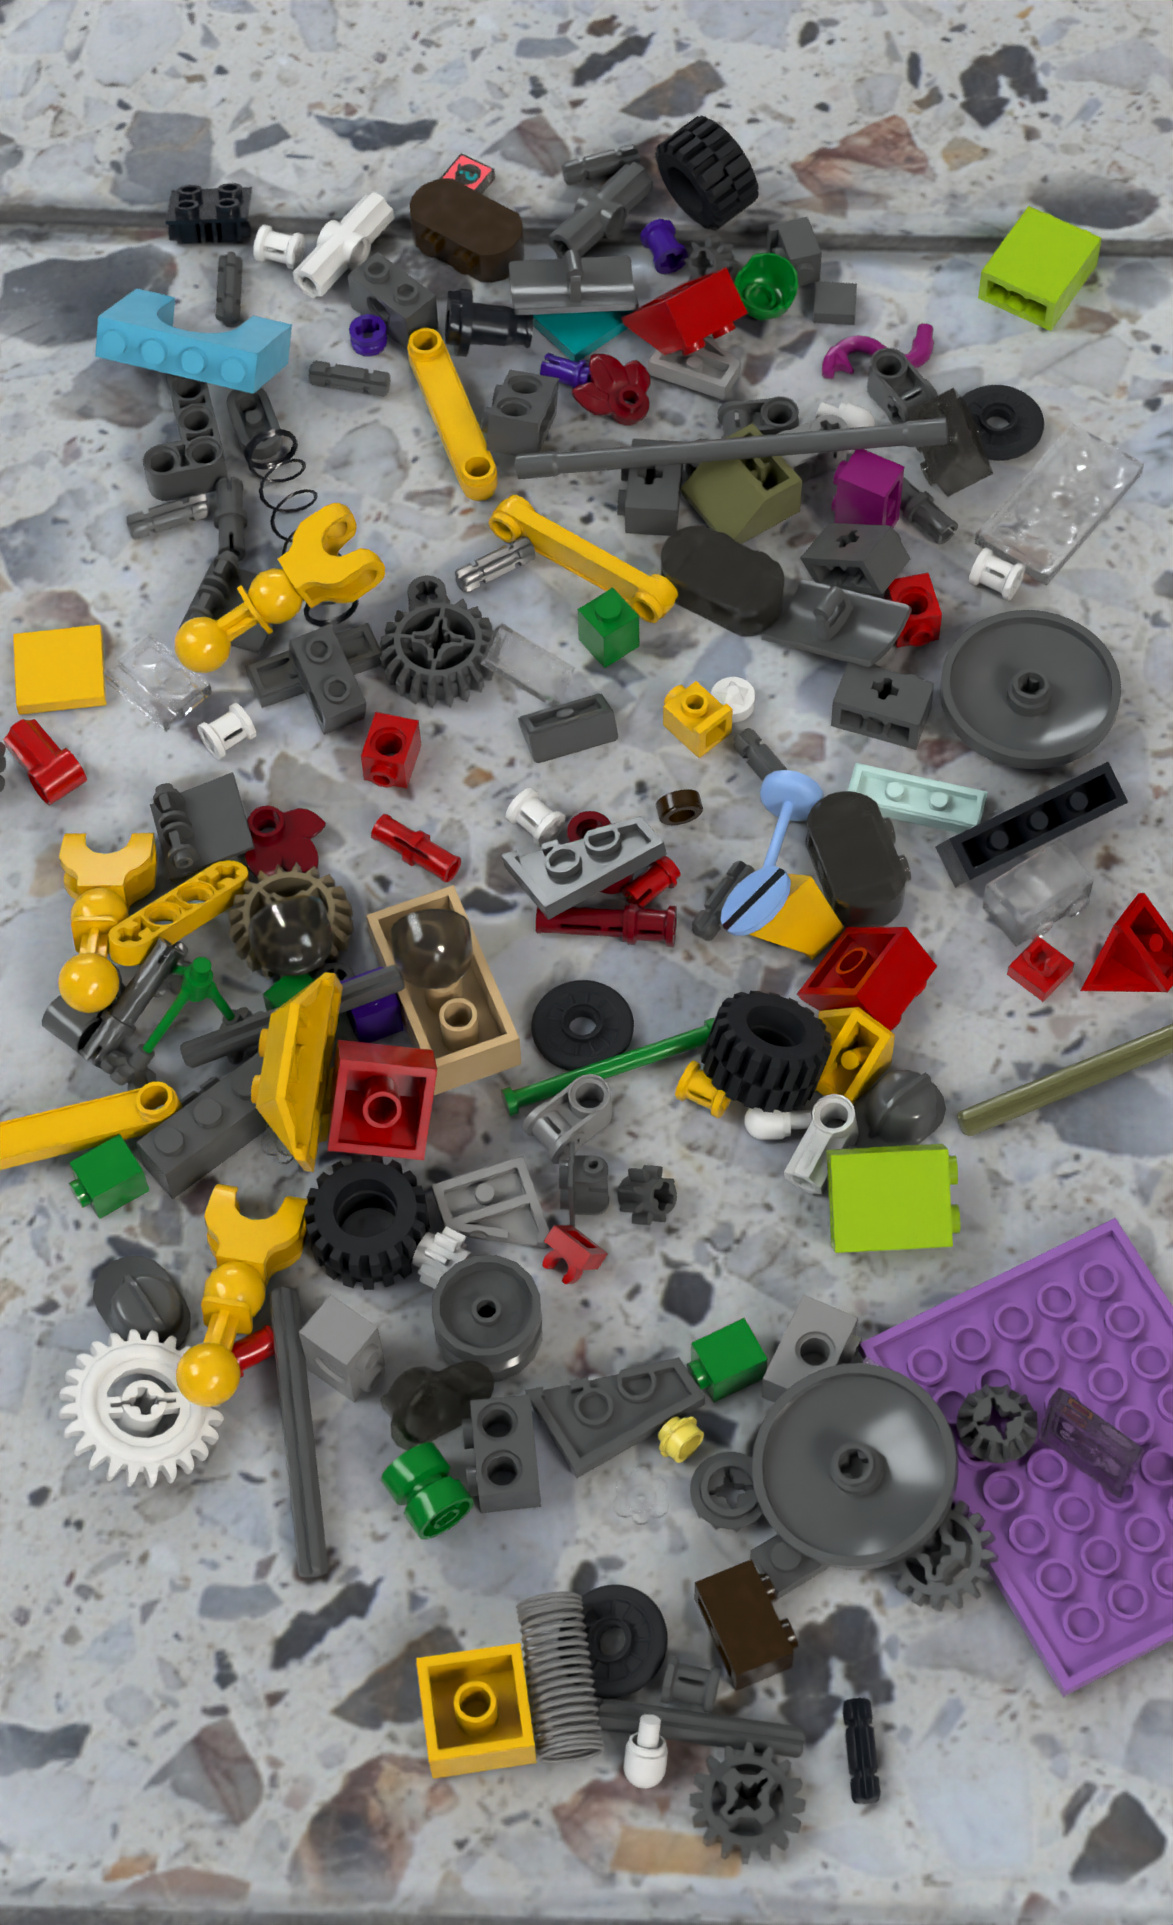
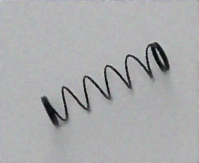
M271 429L253 437L246 445L244 456L249 470L255 477L262 480L259 487L260 500L266 507L274 510L270 523L272 531L276 536L285 540L282 550L283 555L286 553L288 543L293 542L291 538L294 536L295 531L288 538L281 535L276 529L274 522L276 512L289 513L307 509L317 500L318 493L311 489L295 491L280 501L276 507L266 501L263 494L265 481L275 483L286 482L301 475L306 468V463L303 460L291 459L298 448L296 437L290 431L284 429ZM283 435L292 440L291 450L277 461L257 463L251 460L256 446L265 438ZM291 462L302 464V469L293 476L284 479L267 478L275 469ZM254 468L260 469V470H268V469H270V470H269V471L266 473V475L263 477V476L259 475V474L254 470ZM308 492L314 495V499L305 506L296 509H279L285 501L297 494ZM326 601L321 602L318 605H331L335 604L336 602ZM354 601L345 613L328 620L313 619L309 615L311 608L306 603L303 609L304 616L312 625L324 627L331 624L333 626L347 620L356 611L359 601Z

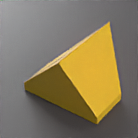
M787 873L791 880V886L784 906L769 923L749 935L802 952L813 960L843 932V925L812 876Z
M859 1007L819 1011L818 1019L824 1022L826 1025L825 1031L831 1035L832 1041L830 1045L832 1049L816 1091L823 1096L831 1094L843 1095L853 1104L891 1066L895 1034Z

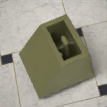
M752 423L726 438L760 436L763 434ZM782 456L701 462L681 487V494L730 551L799 513L802 479Z

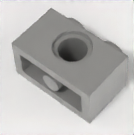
M330 1294L299 1331L308 1370L355 1403L364 1391L367 1393L373 1391L384 1376L385 1361L377 1326Z
M803 1294L763 1377L762 1397L775 1403L788 1388L809 1374L843 1363L852 1364L859 1351V1343L862 1342V1338L856 1336L858 1317ZM809 1353H817L822 1355L827 1361L822 1365L812 1366L807 1364L802 1357Z

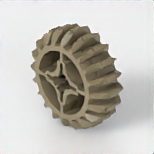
M297 862L291 872H284V869L277 864L275 874L272 876H268L260 870L258 875L259 883L255 884L245 881V886L243 887L244 895H235L233 901L235 909L230 910L228 917L231 926L229 930L231 942L235 945L237 956L241 960L246 959L248 968L252 972L262 968L263 976L267 980L271 979L276 973H280L282 978L296 965L301 967L307 974L308 971L313 969L317 972L325 967L324 962H338L340 959L338 951H348V936H351L354 931L353 920L351 919V916H353L352 906L348 902L346 892L342 886H335V881L330 874L320 878L319 870L315 866L306 873H302L301 866ZM322 910L328 917L325 925L319 932L315 929L314 922L316 921V914ZM264 914L268 917L269 923L266 925L267 931L260 937L255 929L258 921Z

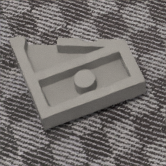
M707 336L703 338L706 346L687 356H683L681 350L663 355L656 349L648 360L647 372L651 376L724 400L740 375L741 362L730 352L722 350L713 338Z
M524 1156L431 1185L444 1228L446 1226L468 1238L540 1248L550 1247L544 1242L550 1231Z

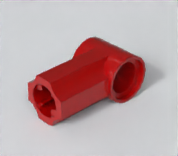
M21 719L10 727V731L3 738L6 748L27 772L33 788L48 806L87 782L86 774L75 756L67 748L61 750L35 719Z

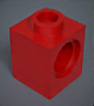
M929 573L894 579L885 590L884 599L907 604L912 608L911 613H915L910 614L905 627L895 642L896 648L910 645L923 646L931 641L939 640L942 612Z
M375 712L361 753L364 780L371 781L380 787L396 786L408 788L422 745L419 720ZM390 752L396 753V754L390 755V756L384 755V754L390 753Z

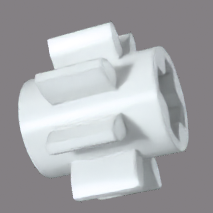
M446 1226L442 1234L437 1232L435 1235L427 1232L419 1242L413 1256V1265L420 1268L418 1270V1274L421 1275L420 1282L436 1289L440 1278L454 1264L473 1257V1253L466 1250L468 1245L464 1242L467 1236Z

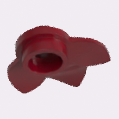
M592 354L589 360V372L592 382L572 389L571 394L574 399L588 412L598 416L611 415L617 423L622 425H634L643 420L650 407L649 398L646 393L650 387L651 380L647 369L638 360L630 361L623 366L618 359L611 355Z
M267 805L258 807L251 812L247 822L255 849L247 851L245 858L249 869L256 878H258L260 870L268 876L274 875L277 864L286 872H291L296 862L301 866L302 873H306L313 866L318 869V852L311 838L317 836L326 826L321 817L313 811L303 808L283 813L278 808ZM272 827L275 829L268 833L261 832L264 828Z

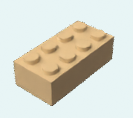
M454 885L366 915L370 943L380 967L383 966L385 968L390 965H396L402 973L405 988L395 994L400 1003L402 1021L413 1048L429 1049L434 1052L438 1069L434 1095L522 1064L520 1038Z

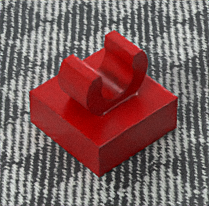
M1037 936L1008 966L1007 975L1044 1002L1073 972L1074 962Z
M554 1225L544 1239V1242L554 1250L545 1255L542 1266L545 1269H554L560 1259H565L568 1263V1271L561 1281L564 1284H574L581 1278L583 1270L598 1269L608 1253L574 1226Z

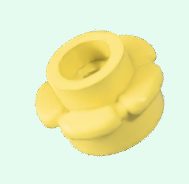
M675 1416L661 1428L658 1439L661 1441L659 1450L663 1457L670 1456L675 1462L681 1463L697 1450L704 1438V1433L696 1426L697 1420L694 1417L690 1416L681 1419Z

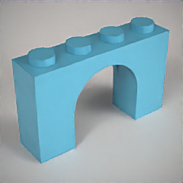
M138 288L98 316L96 357L252 394L288 364L292 324L253 315L238 328L227 332L200 333L173 327L175 297Z

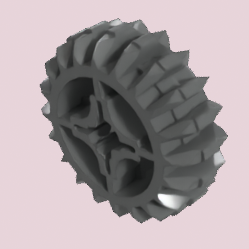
M447 595L444 596L440 603H434L427 596L425 605L419 606L411 601L408 607L409 613L397 610L394 617L395 622L386 623L385 635L381 636L380 641L382 653L380 655L381 667L384 668L387 681L390 685H396V690L399 692L400 697L410 694L411 700H413L415 705L423 698H426L432 709L437 700H445L451 708L455 697L459 696L468 702L470 690L482 693L484 681L492 680L494 667L497 666L499 659L498 650L496 649L498 648V638L495 635V631H492L489 617L482 618V613L479 611L478 606L467 609V604L463 598L456 604H450V599Z

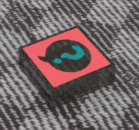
M461 153L440 179L452 178L483 194L495 180V169Z

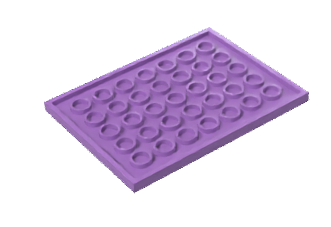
M1116 1218L859 1343V1353L866 1364L885 1367L910 1378L933 1398L944 1414L953 1433L958 1453V1481L951 1509L953 1510L960 1500L965 1502L970 1507L967 1519L971 1515L979 1513L986 1520L979 1532L991 1531L995 1535L996 1540L987 1545L986 1549L994 1552L998 1556V1561L986 1563L985 1566L1063 1697L1173 1640V1306ZM986 1384L991 1387H1002L1008 1384L1013 1391L1020 1395L1026 1394L1034 1411H1037L1038 1433L1031 1449L1019 1459L1007 1463L987 1462L969 1452L963 1445L957 1431L958 1411L968 1393L972 1394ZM1061 1389L1142 1448L1130 1483L1051 1425ZM992 1406L990 1420L983 1423V1425L995 1426L1004 1440L1006 1424L1013 1419H1010V1417L1001 1418L999 1412L995 1411L994 1406ZM963 1527L964 1531L966 1532L967 1536L969 1537L970 1541L972 1542V1540H971V1538H970L968 1532H967L966 1529Z

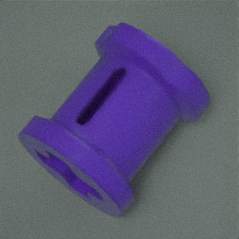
M657 219L647 224L640 233V241L645 248L650 249L654 257L653 266L660 274H671L686 264L684 259L689 258V253L685 246L679 244L676 240V229L670 220Z

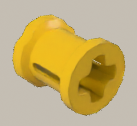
M694 1060L684 1070L675 1091L676 1099L682 1102L689 1099L710 1109L711 1115L718 1119L724 1114L731 1099L725 1096L726 1093L723 1090H717L711 1084L712 1078L707 1077L701 1069L700 1063Z

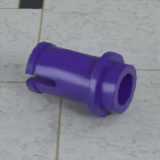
M547 353L544 359L549 361V363L545 361L541 363L540 375L559 378L558 383L571 386L573 389L592 382L588 360L584 359L576 362L556 356L553 353Z

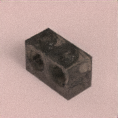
M954 387L908 411L911 421L947 418V445L915 447L919 453L922 452L925 461L920 463V467L931 486L937 484L949 497L993 474L971 409Z

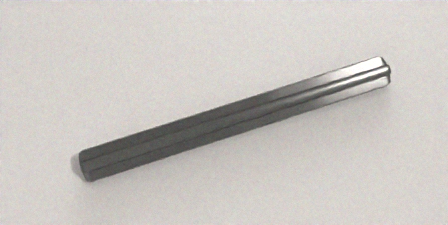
M285 1286L271 1290L269 1301L299 1575L306 1578H316L327 1574L328 1560L306 1360L299 1331L302 1329L299 1296L296 1289Z

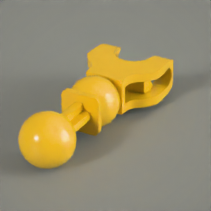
M332 503L300 522L294 533L290 549L277 558L283 569L271 568L260 572L251 582L248 592L242 585L237 587L244 602L218 620L209 617H195L186 621L177 631L174 641L175 654L180 663L196 673L213 672L219 669L228 659L231 641L259 623L270 635L274 631L269 623L282 624L292 620L301 610L303 600L311 609L324 601L351 603L376 587L385 576L384 563L376 553L369 549L359 548L341 557L338 556L339 550L356 533V520L351 510L341 503Z
M87 833L64 834L59 859L60 865L65 871V890L75 899L70 912V921L75 950L79 954L70 958L63 965L58 977V989L65 1003L74 1010L83 1013L101 1011L113 1002L118 993L119 976L115 966L107 959L109 954L108 934L115 925L129 917L130 906L135 901L144 898L155 888L158 857L154 833H132L124 848L108 854L93 852L86 846Z
M217 1184L215 1186L204 1215L208 1230L207 1243L217 1263V1267L212 1270L205 1281L201 1302L203 1322L208 1328L203 1343L188 1349L180 1358L176 1369L177 1386L182 1395L191 1403L201 1407L218 1406L229 1400L237 1390L240 1382V1367L236 1357L231 1352L237 1333L251 1334L253 1329L252 1318L257 1315L264 1304L266 1288L271 1276L278 1271L290 1267L300 1259L307 1237L304 1217L305 1206H309L307 1199L287 1196L284 1198L276 1214L267 1219L251 1220L240 1214L241 1210L236 1198L238 1187Z

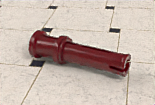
M630 903L629 906L625 905L624 910L571 907L549 920L538 907L536 910L537 934L555 933L620 937L628 945H635L637 941L665 942L667 947L675 946L677 928L676 906H669L667 910L640 909L634 903Z

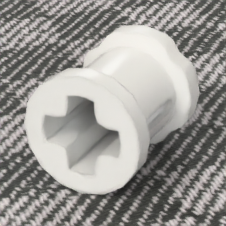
M262 225L254 243V259L259 262H264L268 259L284 263L288 269L295 270L300 265L304 255V235L301 233H294L293 236L273 231L271 226Z
M986 547L980 552L972 567L969 583L977 586L979 583L1002 593V598L1010 601L1022 582L1026 566L1020 562L1013 565L993 556V551ZM994 570L1004 575V578L997 577L991 574L990 571Z
M238 703L230 705L229 712L210 724L203 722L197 727L203 743L218 760L225 757L227 749L243 739L252 740L256 737V729L253 722Z
M527 788L513 799L506 811L505 817L511 824H520L533 836V842L538 847H542L541 843L554 840L562 831L566 822L565 815L560 811L553 812L538 799L539 794L536 790Z

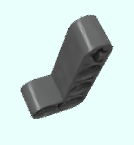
M165 373L180 440L151 447L145 453L143 467L148 489L154 498L161 501H172L198 493L216 491V482L224 477L228 479V473L208 385L206 382Z

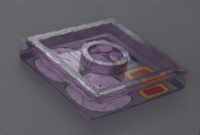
M1059 1387L1049 1399L1038 1436L1039 1440L1114 1496L1122 1498L1133 1483L1145 1449Z

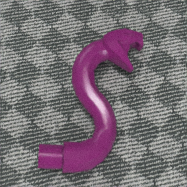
M927 323L917 326L916 337L912 340V349L908 354H905L915 369L924 365L930 359L933 352V326ZM857 335L842 339L826 353L822 362V376L833 379L834 372L837 371L853 375L854 369L848 360L849 354L861 352L872 356L877 350L887 347L878 340L868 336Z

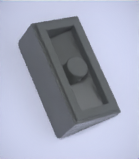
M600 693L518 718L519 726L535 763L545 762L618 739L614 711Z

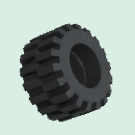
M702 115L696 116L656 147L655 158L667 190L680 208L704 228L711 229L712 231L720 229L758 198V183L746 154L736 140L712 119Z
M750 991L749 994L739 992L734 994L733 998H726L722 1002L721 1007H719L701 1055V1063L704 1064L703 1071L705 1075L712 1078L711 1084L717 1090H723L726 1093L725 1096L729 1099L737 1100L743 1103V1106L754 1109V1107L760 1108L763 1112L773 1113L774 1110H779L782 1113L790 1112L793 1107L799 1109L805 1106L807 1100H811L831 1053L832 1046L830 1043L832 1038L830 1033L825 1031L826 1025L821 1019L815 1018L813 1011L807 1007H802L791 998L787 999L781 997L780 994L769 992V994L761 991Z
M362 1155L351 1157L352 1164L346 1166L340 1160L332 1165L333 1173L330 1176L322 1172L316 1179L318 1189L310 1188L307 1195L309 1206H305L304 1217L314 1258L319 1267L325 1266L326 1274L333 1280H336L341 1275L344 1286L354 1288L356 1282H362L364 1290H374L375 1282L383 1281L384 1287L394 1285V1276L400 1274L405 1279L412 1273L411 1262H413L414 1253L423 1236L429 1232L430 1223L423 1188L421 1185L417 1186L416 1176L410 1170L403 1173L402 1164L393 1159L386 1165L383 1162L382 1156L372 1155L371 1161L363 1162ZM364 1208L383 1209L395 1217L386 1230L371 1237L353 1236L341 1228L344 1221L351 1214Z

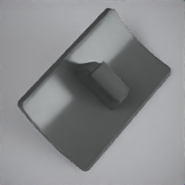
M572 249L565 253L564 259L511 261L509 263L511 297L515 315L639 309L634 288L631 258L629 256L581 258L580 253Z
M802 580L788 607L775 623L762 632L761 639L869 667L879 661L894 645L907 623L912 608L907 604L841 589L836 586Z

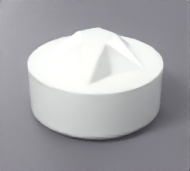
M727 677L721 679L713 686L711 695L723 706L727 703L733 709L732 722L743 721L754 711L755 691L748 681L739 677Z

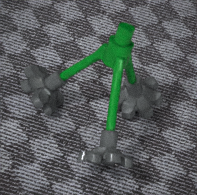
M182 942L174 943L162 956L161 960L164 961L175 946L185 954L153 996L156 998L163 997L169 988L173 994L178 995L146 1043L139 1044L134 1053L128 1056L114 1050L101 1062L102 1070L111 1074L110 1078L116 1084L122 1086L126 1082L128 1083V1091L142 1088L150 1082L157 1081L156 1074L147 1067L155 1056L153 1050L187 1002H200L205 998L211 999L223 1015V1023L220 1029L264 1013L259 1011L253 1014L247 1007L237 1010L231 1009L213 981L211 962L205 957H197L193 963L184 961L188 948ZM259 1044L227 1055L229 1062L232 1064L240 1063L244 1052L250 1058L259 1052Z

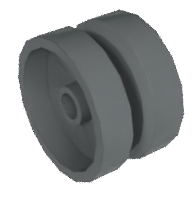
M475 1255L454 1264L440 1278L432 1295V1319L435 1328V1338L444 1361L459 1375L478 1382L501 1381L519 1374L534 1360L542 1342L540 1293L532 1276L517 1262L498 1255Z

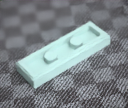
M855 763L845 799V808L962 833L981 823L988 792Z

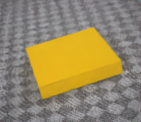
M100 624L13 634L16 708L19 715L107 705L103 632Z

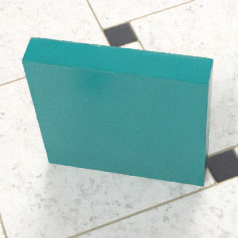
M634 310L533 315V326L570 360L579 362L628 329L621 317Z

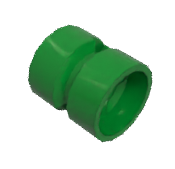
M434 1442L419 1444L404 1452L385 1469L380 1479L397 1505H407L404 1510V1516L421 1540L436 1537L452 1528L468 1514L474 1504V1500L459 1479L454 1480L452 1476H448L451 1467Z

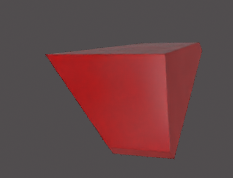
M1138 893L1113 925L1080 991L1168 993L1173 986V932L1145 893Z

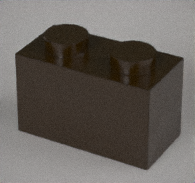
M752 1559L695 1582L694 1599L735 1691L792 1668L793 1649L798 1648L795 1632L787 1618L779 1620L772 1605L773 1602L777 1601L774 1586L766 1572L758 1574Z

